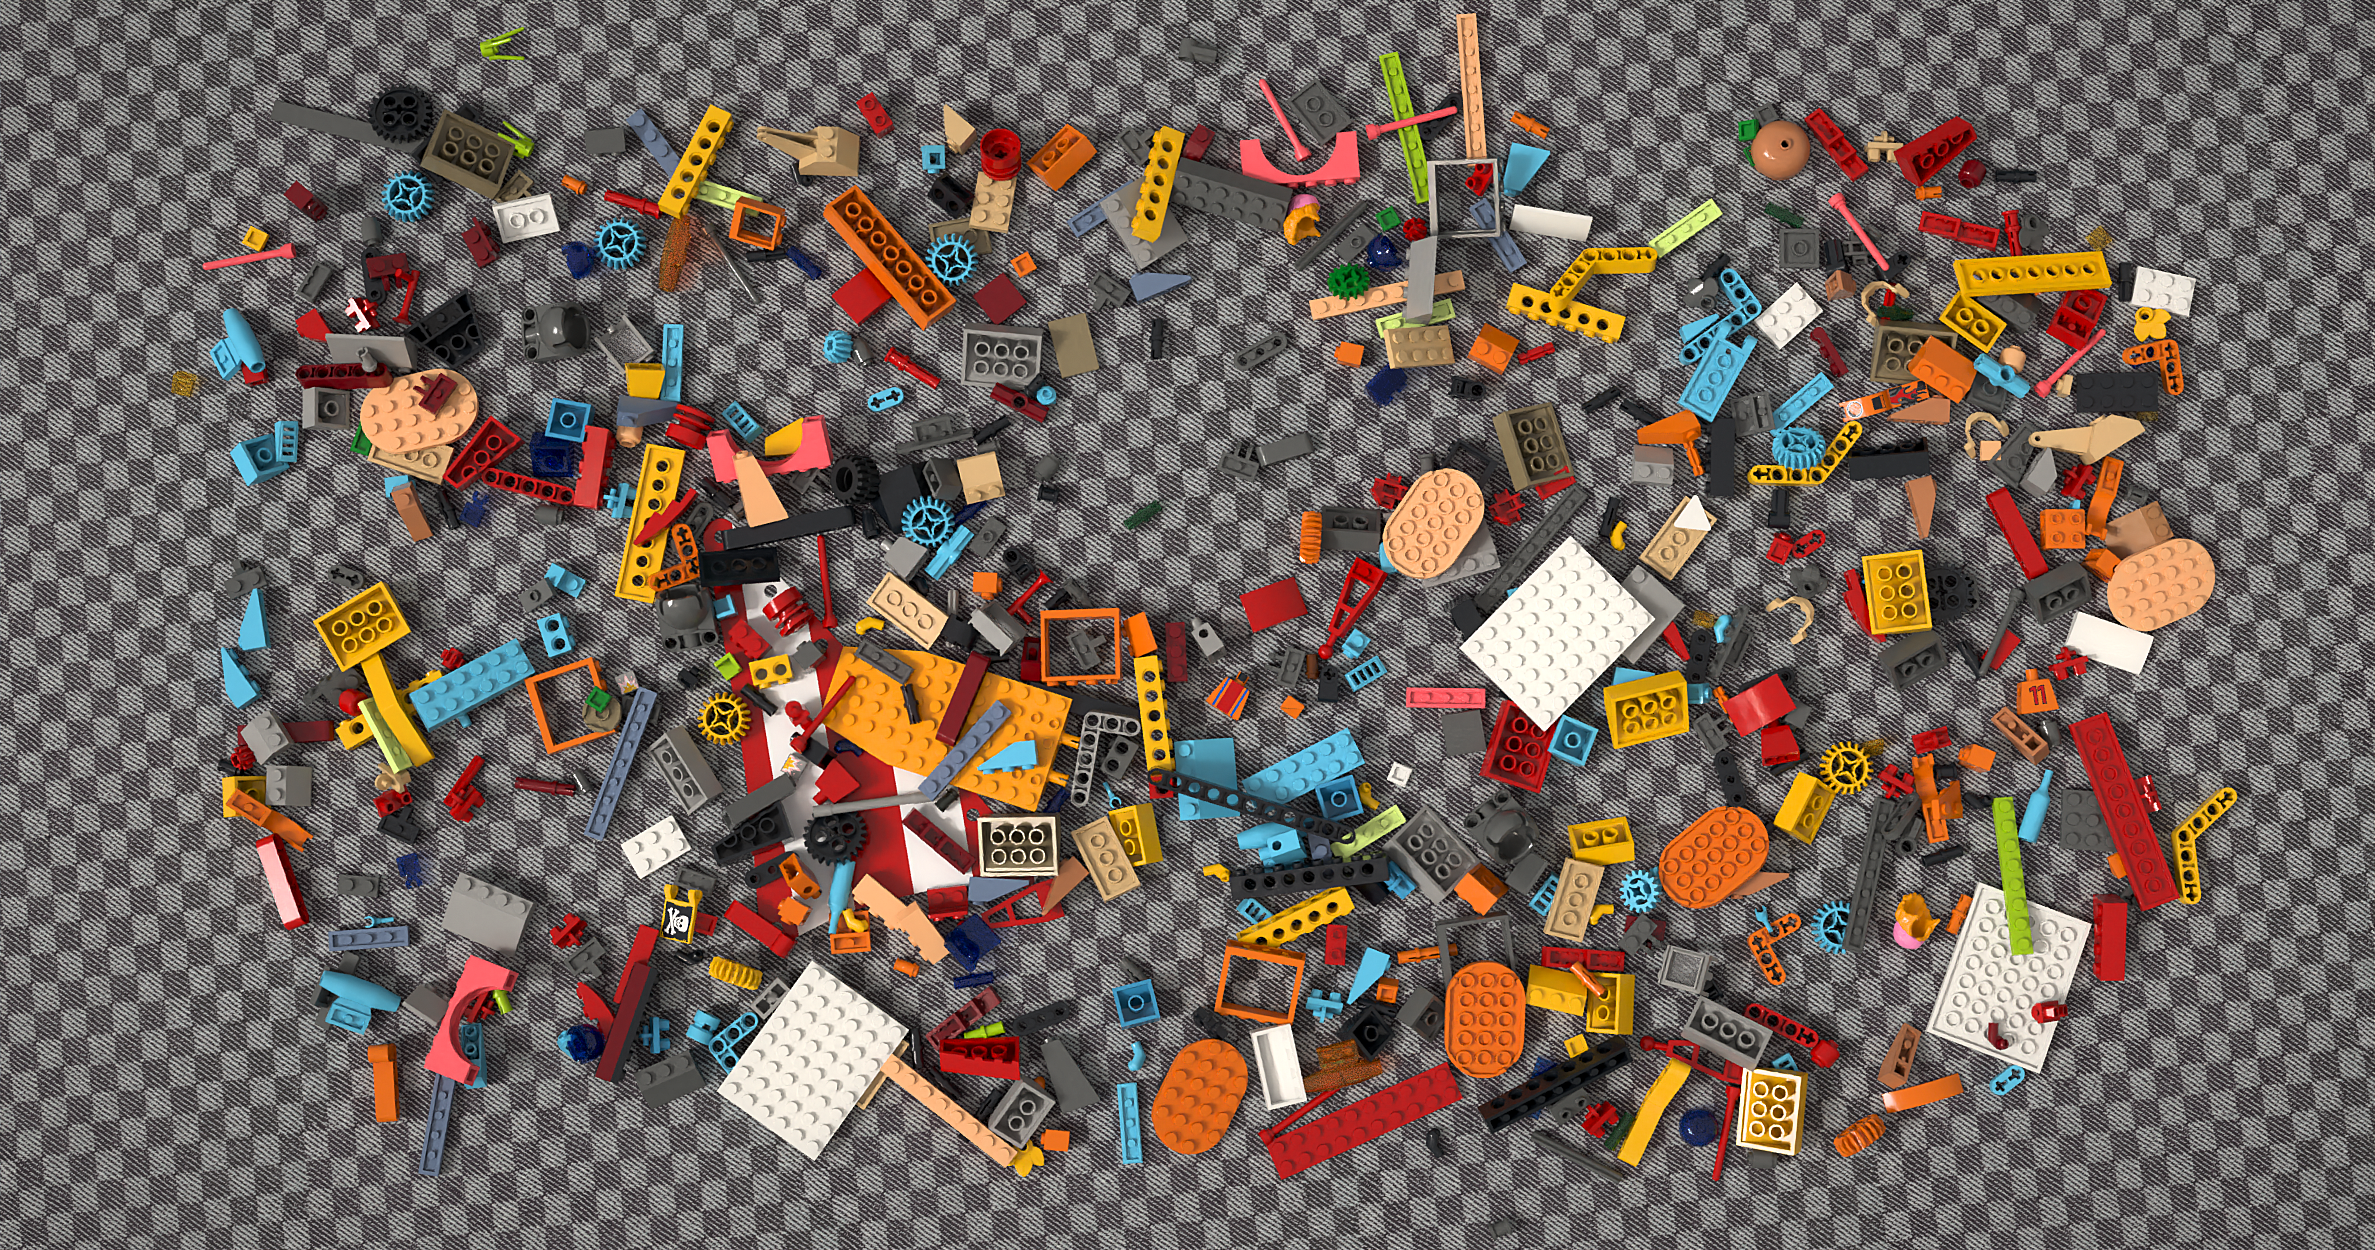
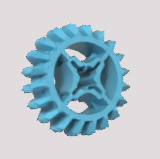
M402 170V176L395 173L396 179L393 180L390 177L388 179L391 182L390 185L384 184V187L387 189V191H382V195L386 196L382 199V202L386 203L384 209L389 210L388 214L391 217L395 215L397 221L402 218L404 223L408 219L413 223L415 222V217L422 220L421 214L423 213L427 216L428 212L426 209H433L429 202H435V199L430 197L435 194V191L431 190L433 185L427 183L428 179L422 177L421 173L415 174L413 170H410L408 175L405 170ZM405 183H417L420 186L408 188ZM399 188V189H400V193H399V194L395 197V199H394L395 193H396L397 189ZM406 191H407L408 193H410V195H409L410 201L406 199V198H407V193H406ZM422 196V200L417 206V200ZM409 205L412 210L404 211L397 207Z
M615 217L612 224L609 220L606 221L607 227L600 225L603 231H596V235L599 238H594L593 241L598 244L594 246V250L599 251L596 256L601 258L603 264L607 262L609 268L614 265L616 270H619L620 265H622V268L625 270L628 263L631 267L634 266L633 260L640 262L637 256H644V252L640 249H646L647 246L642 243L646 241V237L642 236L644 231L639 229L637 223L633 225L631 219L626 222L624 217L618 222V219ZM624 229L632 233L629 235H619L616 230ZM611 234L612 240L609 244H607V247H605L606 240L608 236ZM616 237H618V239L622 241V243H623L622 247H623L624 251L622 250L621 247L618 246V244H617L618 240H617ZM635 240L634 248L629 253L628 247ZM611 252H621L624 257L615 258L608 254Z
M952 233V239H948V235L944 234L945 241L938 237V245L935 242L931 243L934 250H927L932 256H926V260L932 262L926 264L928 268L933 267L931 272L933 274L937 273L936 277L938 280L940 277L943 278L941 281L943 285L946 280H949V286H952V281L955 280L956 285L959 286V279L966 283V275L970 278L973 277L970 270H977L972 264H978V260L972 259V257H976L978 253H971L975 248L974 245L967 247L970 242L969 239H966L964 243L961 242L963 239L962 235L959 236L958 240H955V233ZM955 245L949 253L939 252L944 246ZM960 247L966 252L968 263L959 258L958 252ZM956 251L955 260L958 262H953V264H951L950 268L948 269L949 260L946 258H951V255L953 256L954 252ZM936 257L945 262L946 268L944 273L938 268ZM954 267L965 268L963 272L957 275H949Z
M1789 426L1788 430L1782 429L1781 433H1777L1776 438H1774L1772 447L1775 461H1778L1779 465H1784L1785 469L1790 467L1793 471L1795 469L1802 471L1803 468L1809 470L1811 466L1816 467L1824 458L1826 450L1824 438L1819 434V431H1813V428L1806 429L1805 426L1803 428L1798 426L1791 428Z
M928 495L927 501H924L923 496H920L919 503L914 499V506L907 505L909 511H903V515L907 518H902L901 521L903 524H906L902 526V529L907 531L905 536L907 538L911 537L910 541L916 542L918 540L917 544L922 545V543H925V548H929V543H932L933 547H936V541L943 544L942 537L949 539L948 533H953V528L950 526L955 525V522L950 520L954 517V514L949 513L951 507H945L946 502L944 500L940 503L939 499L932 501L931 496ZM928 508L936 509L942 515L931 514ZM922 510L921 518L916 519V522H912L915 514ZM925 514H927L928 519L931 521V529H929V526L925 522ZM944 521L940 531L934 534L935 526ZM914 529H924L928 532V536L919 534Z
M1831 901L1830 907L1827 904H1823L1825 911L1820 908L1817 909L1820 917L1813 915V919L1817 920V923H1811V926L1816 927L1817 930L1811 931V934H1818L1814 941L1822 940L1819 947L1823 948L1827 945L1826 952H1830L1833 948V954H1838L1839 949L1841 954H1845L1846 950L1841 949L1846 927L1839 929L1840 932L1829 929L1837 926L1836 922L1838 925H1847V922H1843L1841 916L1838 915V911L1849 916L1850 903H1846L1843 907V901H1838L1837 906L1834 901ZM1832 913L1831 923L1823 927L1825 918ZM1824 933H1833L1835 939L1838 940V944L1829 941Z

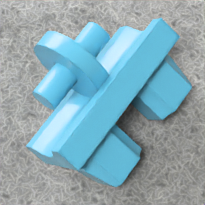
M619 483L617 490L611 489L610 495L603 496L604 500H608L607 508L613 509L611 518H631L633 507L625 506L626 499L635 500L637 490L629 487L627 483Z
M1312 989L1305 1009L1313 1010V1016L1320 1017L1319 1023H1324V1018L1332 1019L1333 1014L1341 1015L1343 1003H1341L1340 993H1330L1328 1001L1322 1000L1323 991Z

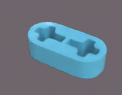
M892 387L870 396L868 406L871 411L879 413L900 405L904 401V394L901 389ZM892 392L900 394L898 401H894V399L887 400V398L892 397ZM874 399L878 401L885 399V402L880 403L879 408L872 406Z
M2010 1065L1990 1081L1989 1088L1991 1092L1996 1095H2004L2024 1079L2025 1072L2023 1068L2017 1065ZM2012 1069L2019 1071L2017 1073L2018 1078L2012 1077L2008 1079L2012 1075ZM2003 1081H2006V1083L2002 1085V1091L1995 1089L1997 1087L1996 1082L2002 1083Z

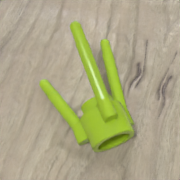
M524 27L480 42L483 57H489L490 61L495 59L525 60L523 56L496 55V53H499L498 45L510 42L511 38L507 37L523 31Z
M503 121L506 127L523 140L519 139L517 141L500 132L498 136L515 144V150L518 151H514L512 155L522 159L525 156L529 158L535 143H532V139L523 135L512 125Z

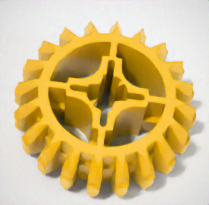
M724 692L722 697L719 693H716V700L711 696L708 697L710 704L703 702L706 709H699V712L704 714L697 718L698 720H703V723L698 725L699 728L705 727L701 732L702 735L708 734L707 740L710 741L714 738V744H718L720 741L723 746L726 745V741L732 745L733 738L739 742L740 737L738 734L745 736L746 733L742 731L743 728H750V726L745 725L746 721H751V718L745 717V715L750 714V710H743L747 707V704L742 703L740 705L742 698L738 697L735 700V694H731L728 698L727 692ZM730 703L735 708L725 712L719 704ZM714 709L716 718L710 724V715ZM722 714L728 716L726 723L721 722ZM739 714V722L735 728L733 719ZM724 726L730 733L719 735L714 729Z
M1848 741L1846 746H1844L1843 742H1839L1838 747L1835 744L1831 746L1832 751L1829 749L1825 751L1829 757H1821L1826 763L1819 764V767L1825 768V771H1821L1820 775L1826 774L1827 776L1822 781H1830L1828 784L1830 788L1835 785V793H1838L1841 789L1842 795H1846L1848 789L1850 794H1854V788L1860 792V785L1863 787L1868 785L1864 779H1872L1867 773H1873V769H1868V766L1872 765L1873 761H1866L1870 754L1863 755L1865 748H1861L1858 751L1859 744L1857 743L1851 748V742ZM1841 752L1851 753L1857 759L1849 761L1845 756L1843 757ZM1836 757L1838 767L1832 773V762L1833 759ZM1843 764H1844V765H1851V764H1853L1852 766H1850V769H1848L1849 772H1848V771L1840 772L1841 770H1843L1842 767H1845V766H1843ZM1861 764V773L1859 778L1856 779L1855 768ZM1843 775L1852 784H1843L1836 777Z
M714 957L709 966L708 973L712 977L743 988L756 990L762 981L763 973L760 970L726 958Z

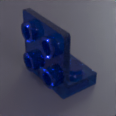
M974 913L946 935L944 947L971 973L976 969L978 960L1001 943V938L977 913Z

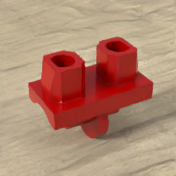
M1493 163L1476 164L1472 177H1468L1465 185L1478 196L1482 197L1489 184L1494 183Z
M352 297L348 300L349 306L345 309V312L350 318L359 317L360 321L355 324L359 333H365L370 329H378L381 326L375 318L378 316L375 311L379 307L377 302L370 303L368 299L363 300L362 297L357 299Z
M2078 464L2077 467L2073 466L2071 470L2064 469L2062 474L2066 477L2063 481L2065 486L2060 493L2076 500H2082L2086 495V491L2081 488L2084 483L2091 485L2097 478L2092 472L2093 467Z
M2064 646L2061 647V653L2055 655L2056 660L2063 659L2064 662L2048 666L2049 672L2053 671L2057 681L2069 678L2066 668L2072 666L2075 676L2087 673L2085 662L2089 660L2087 655L2071 659V656L2076 655V651H2069Z
M795 700L787 702L785 712L789 716L791 723L795 727L800 725L806 730L812 723V719L808 716L810 712L807 707Z
M1947 726L1911 736L1917 755L1952 745Z
M1891 763L1876 776L1890 785L1882 784L1881 788L1886 791L1884 797L1889 799L1893 795L1898 798L1901 793L1895 789L1906 795L1911 794L1914 790L1912 785L1915 777L1904 773L1901 780L1896 779L1895 775L1899 768Z
M2151 775L2135 779L2134 782L2146 813L2162 809Z
M406 784L403 785L405 791L402 793L391 789L390 791H384L382 795L373 799L379 817L383 818L404 805L413 802Z
M470 785L466 791L461 789L458 794L451 792L450 796L453 800L449 804L452 806L449 813L458 822L462 820L469 823L474 814L468 809L472 804L478 808L481 807L485 799L473 785Z
M570 912L563 919L567 924L563 930L558 925L550 930L553 938L551 942L562 950L566 946L570 948L574 943L581 946L580 938L584 935L582 931L588 926L585 920Z
M492 991L485 992L476 997L477 1002L474 1007L470 1004L467 1006L463 1013L467 1017L466 1021L475 1023L481 1011L483 1012L480 1018L484 1020L488 1014L495 1015L496 1011L492 1009L494 1001L489 1000L485 1006Z
M2058 1000L2036 1003L2031 1009V1014L2038 1023L2059 1021L2060 1017L2068 1016L2067 1004H2058Z
M1605 1100L1601 1105L1597 1103L1593 1108L1590 1105L1586 1106L1589 1112L1584 1116L1586 1120L1581 1126L1590 1135L1593 1134L1597 1138H1601L1606 1131L1601 1125L1605 1121L1611 1125L1615 1124L1619 1117L1615 1112L1616 1109Z

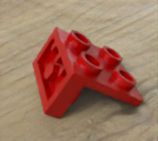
M966 884L927 888L928 919L933 918V921L945 920V917L953 916V919H961L968 915L969 904Z

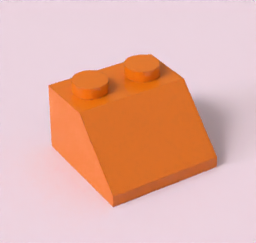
M1485 323L1467 358L1502 375L1520 340Z
M1145 612L1122 621L1124 625L1122 626L1123 637H1128L1130 645H1127L1130 656L1140 658L1158 652Z
M1481 862L1471 869L1454 888L1461 899L1467 900L1472 905V908L1483 916L1510 889Z

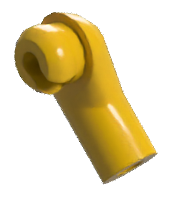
M1622 521L1618 522L1610 534L1611 545L1617 551H1622L1625 548L1622 533L1628 526Z
M866 617L857 622L856 632L859 635H864L866 630L871 627L882 631L885 621Z
M1368 782L1362 783L1358 789L1360 801L1375 811L1380 802L1371 797V785Z
M1218 863L1203 867L1204 876L1215 874L1222 882L1229 881L1231 872L1222 864Z
M1597 904L1593 906L1588 923L1596 925L1603 914H1613V904Z
M852 908L842 911L846 924L850 929L858 933L868 929L869 925L866 920L860 921L855 919Z

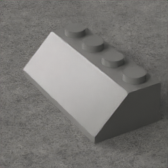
M683 725L666 732L647 749L688 815L708 804L725 791Z
M1700 995L1682 1031L1681 1037L1754 1072L1773 1031Z

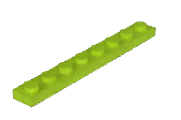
M1398 51L1380 55L1379 62L1395 122L1414 117ZM1417 124L1397 129L1417 205L1428 203L1427 161Z
M2013 797L1993 798L1992 810L2012 956L2031 955L2034 952Z

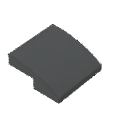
M1768 391L1729 399L1732 417L1735 419L1737 438L1775 429Z
M1480 709L1441 715L1447 756L1486 750Z

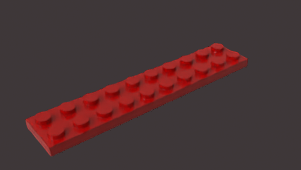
M2107 712L2068 725L2141 912L2180 898Z
M1444 1062L1274 1138L1267 1148L1282 1180L1459 1101L1463 1097L1447 1062Z

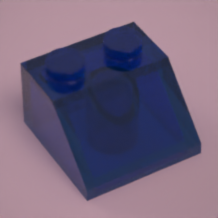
M1388 363L1365 385L1363 392L1379 408L1382 405L1386 407L1394 399L1392 396L1397 391L1401 393L1408 386L1406 384L1408 377L1401 368L1390 369Z
M533 432L529 448L534 477L573 478L574 442L547 437L545 432Z

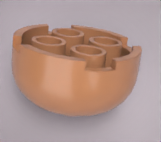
M1778 120L1766 124L1758 131L1756 138L1751 144V156L1755 164L1754 167L1759 173L1772 178V180L1781 181L1796 176L1805 167L1810 156L1808 136L1801 127L1790 121Z

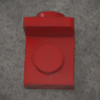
M1775 532L1773 541L1766 553V558L1784 565L1793 547L1791 536L1784 532Z
M697 911L694 931L713 936L718 917Z

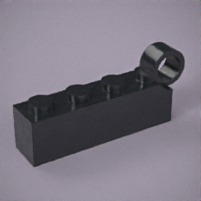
M1696 415L1701 429L1705 430V434L1708 435V442L1705 443V454H1708V462H1705L1704 467L1705 474H1708V481L1704 483V493H1707V498L1731 499L1734 497L1735 419L1716 418L1715 416L1709 425H1703L1699 420L1700 416Z

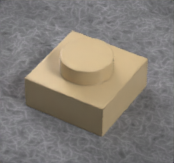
M2065 374L2057 380L2056 390H2058V397L2065 398L2070 395L2073 376Z

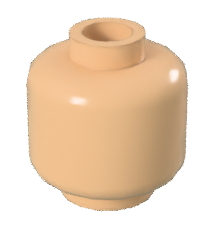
M2011 345L2010 348H2004L2001 351L1998 363L2003 366L2008 365L2012 367L2015 374H2018L2023 370L2026 355L2021 351L2020 347Z
M618 426L616 439L624 447H635V445L641 442L643 426L637 428Z

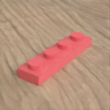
M1407 687L1406 708L1485 709V689Z

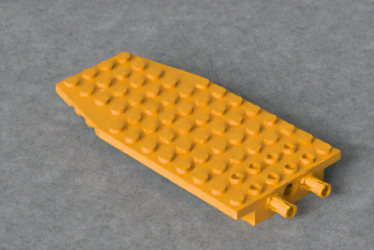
M843 646L823 708L849 676H855L856 681L823 720L822 724L884 763L928 777L954 748L935 740V737L965 665L924 651L883 649L915 669L906 684H913L915 698L919 701L918 709L922 722L910 725L907 710L903 706L905 702L900 688L903 685L855 656L854 654L858 647ZM987 672L957 743L996 700H999L1012 714L949 784L1036 812L1041 796L1045 793L1049 781L1066 787L1068 783L1060 780V778L1068 780L1069 775L1054 771L1053 766L1061 744L1076 749L1079 748V744L1072 741L1080 743L1081 737L1065 733L1068 723L1067 717L1073 699ZM1030 740L1037 742L1039 765L1034 766L1032 770H1022V767L1014 768L1015 771L1003 772L1000 769L995 770L994 774L983 775V771L977 770L978 766L1014 742Z

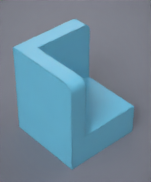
M730 594L726 595V598L713 602L717 613L716 618L719 621L738 615L733 596Z

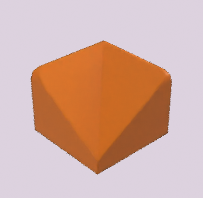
M1290 695L1283 702L1280 709L1296 719L1304 709V705Z

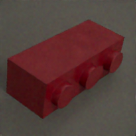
M297 180L283 194L315 222L322 220L329 209Z
M1185 622L1165 623L1168 684L1188 683Z

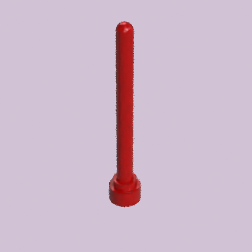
M819 535L817 537L825 608L822 626L824 629L838 627V618H835L832 609L825 538L823 535Z
M849 676L803 734L793 738L789 745L795 751L802 754L807 748V740L856 681L855 676Z
M1335 1083L1271 1129L1267 1128L1258 1132L1266 1146L1271 1144L1276 1134L1341 1089L1340 1084Z
M1726 1085L1725 1090L1728 1101L1712 1175L1714 1181H1718L1721 1176L1735 1102L1739 1096L1741 1097V1088Z

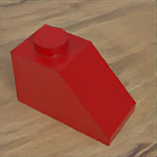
M315 308L295 320L298 325L296 329L301 337H306L311 341L327 344L326 333L334 334L320 311Z

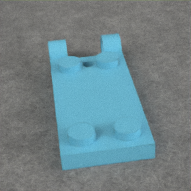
M1725 320L1717 328L1716 334L1677 401V404L1710 423L1715 418L1758 339L1748 335L1741 348L1728 342L1725 338L1730 332L1732 324ZM1726 349L1731 351L1730 354H1726Z

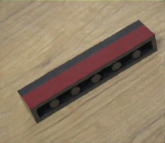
M634 962L594 1077L615 1084L623 1081L626 1070L623 1069L626 1061L630 1062L633 1054L630 1048L632 1043H636L640 1034L637 1031L639 1023L643 1024L647 1014L644 1012L646 1004L650 1005L653 993H650L653 985H657L660 974H657L658 969Z

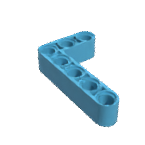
M1725 269L1718 277V284L1736 307V310L1686 345L1679 353V360L1682 364L1691 365L1703 357L1707 348H1703L1700 345V340H1706L1710 344L1716 334V329L1723 320L1732 324V328L1725 338L1726 340L1761 313V304L1735 270ZM1723 276H1731L1732 283L1725 282ZM1735 291H1742L1744 294V298H1737L1735 295ZM1747 306H1753L1756 313H1748ZM1731 318H1738L1740 320V325H1734L1731 322ZM1684 352H1692L1693 359H1687Z
M755 1012L743 1014L709 1043L710 1052L728 1075L734 1067L727 1065V1058L733 1056L736 1064L741 1058L733 1046L760 1025V1017ZM749 1015L755 1018V1024L752 1027L746 1024V1018ZM732 1028L739 1030V1037L737 1039H733L730 1036ZM717 1040L722 1041L724 1044V1048L720 1052L714 1047Z

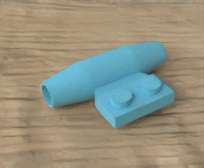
M227 309L223 313V319L229 337L221 339L209 353L222 378L229 381L241 369L242 362L253 373L264 370L266 364L261 346L249 323L237 309Z
M1295 817L1286 818L1285 820L1290 822L1294 820ZM1306 818L1303 821V825L1305 826L1306 822L1313 821V819ZM1274 822L1257 825L1236 834L1239 848L1243 850L1268 847V838L1294 830V828ZM1297 830L1301 837L1307 836V832ZM1272 858L1263 860L1264 868H1270L1276 864ZM1298 859V860H1294V861H1290V862H1285V863H1283V864H1284V866H1286V865H1292V863L1295 862V861H1303V862H1304V860H1303V859Z
M325 970L319 982L321 987L339 996L332 1003L325 1022L364 1035L371 1019V1008L396 1012L401 1001L400 996L384 987L349 974Z

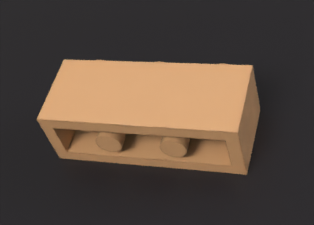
M866 874L852 891L855 895L853 899L861 905L865 903L869 906L870 909L868 911L876 918L880 915L886 920L884 924L892 931L894 928L899 930L900 928L897 925L899 920L896 914L906 908L907 905L872 876Z
M916 901L896 914L899 920L897 925L903 933L905 931L909 933L908 939L914 947L919 946L921 949L919 953L925 961L929 959L934 965L952 951L948 942L931 920L928 919V916Z

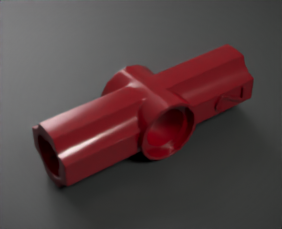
M998 382L990 395V398L1040 423H1043L1050 409ZM1017 398H1022L1025 400V405L1018 408L1014 405V401Z

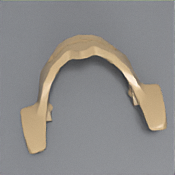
M1877 281L1865 286L1861 293L1862 306L1868 313L1866 321L1875 327L1877 318L1869 307V297L1879 288L1889 289L1904 298L1909 297V292L1901 284L1898 283L1892 286L1884 281Z
M1975 412L1967 418L1965 433L1968 443L1964 446V449L1971 459L1976 457L1974 449L1976 445L1969 433L1971 425L1976 424L1979 420L1988 421L2000 431L2003 437L2009 435V428L2004 420L1998 422L1992 414Z
M1793 596L1784 601L1777 597L1766 606L1768 612L1778 607H1784L1785 604L1796 603L1806 613L1803 627L1790 639L1792 644H1797L1807 637L1806 629L1813 622L1814 607L1808 599Z

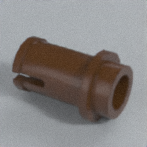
M1318 654L1306 655L1307 672L1305 675H1307V679H1318L1321 674L1318 669Z

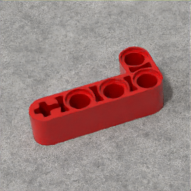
M736 899L733 900L723 915L784 959L788 958L798 943L794 938Z
M1749 1003L1741 1013L1742 1016L1801 1046L1814 1047L1818 1043L1819 1038L1814 1030L1760 1004ZM1755 1006L1758 1009V1015L1752 1018L1749 1010ZM1771 1015L1776 1018L1774 1026H1769L1767 1023V1019ZM1788 1024H1792L1794 1027V1032L1791 1035H1788L1785 1031ZM1800 1033L1804 1035H1809V1037L1812 1038L1811 1042H1806L1805 1038L1798 1035Z

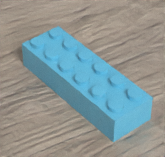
M515 638L410 693L409 698L428 732H431L524 683V679L535 676V670Z
M1348 728L1242 780L1241 783L1246 793L1284 805L1314 790L1315 785L1332 781L1365 764V761ZM1251 800L1254 808H1256V801ZM1268 806L1265 809V814L1276 808Z

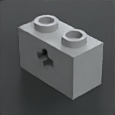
M778 974L751 1002L750 1007L761 1018L765 1019L783 1001L792 987Z

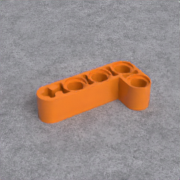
M395 1043L369 1045L368 1061L373 1063L376 1120L378 1123L399 1121L400 1105Z

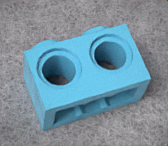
M557 613L537 620L549 658L555 659L575 652L574 646H576L573 635H569L567 628L570 627L566 616L563 617V614ZM554 621L559 623V628L556 631H552L550 628L551 623ZM563 639L565 647L558 650L557 642Z

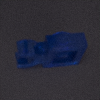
M475 491L472 496L473 503L466 502L459 520L478 528L486 512L481 507L488 502L489 496L485 495L482 500H478L480 492Z
M417 853L396 858L400 876H407L406 888L408 890L412 889L411 882L413 880L417 882L418 887H421L422 880L416 874L422 872Z

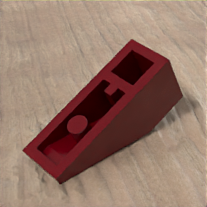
M1198 123L1180 158L1183 157L1201 163L1215 140V132Z

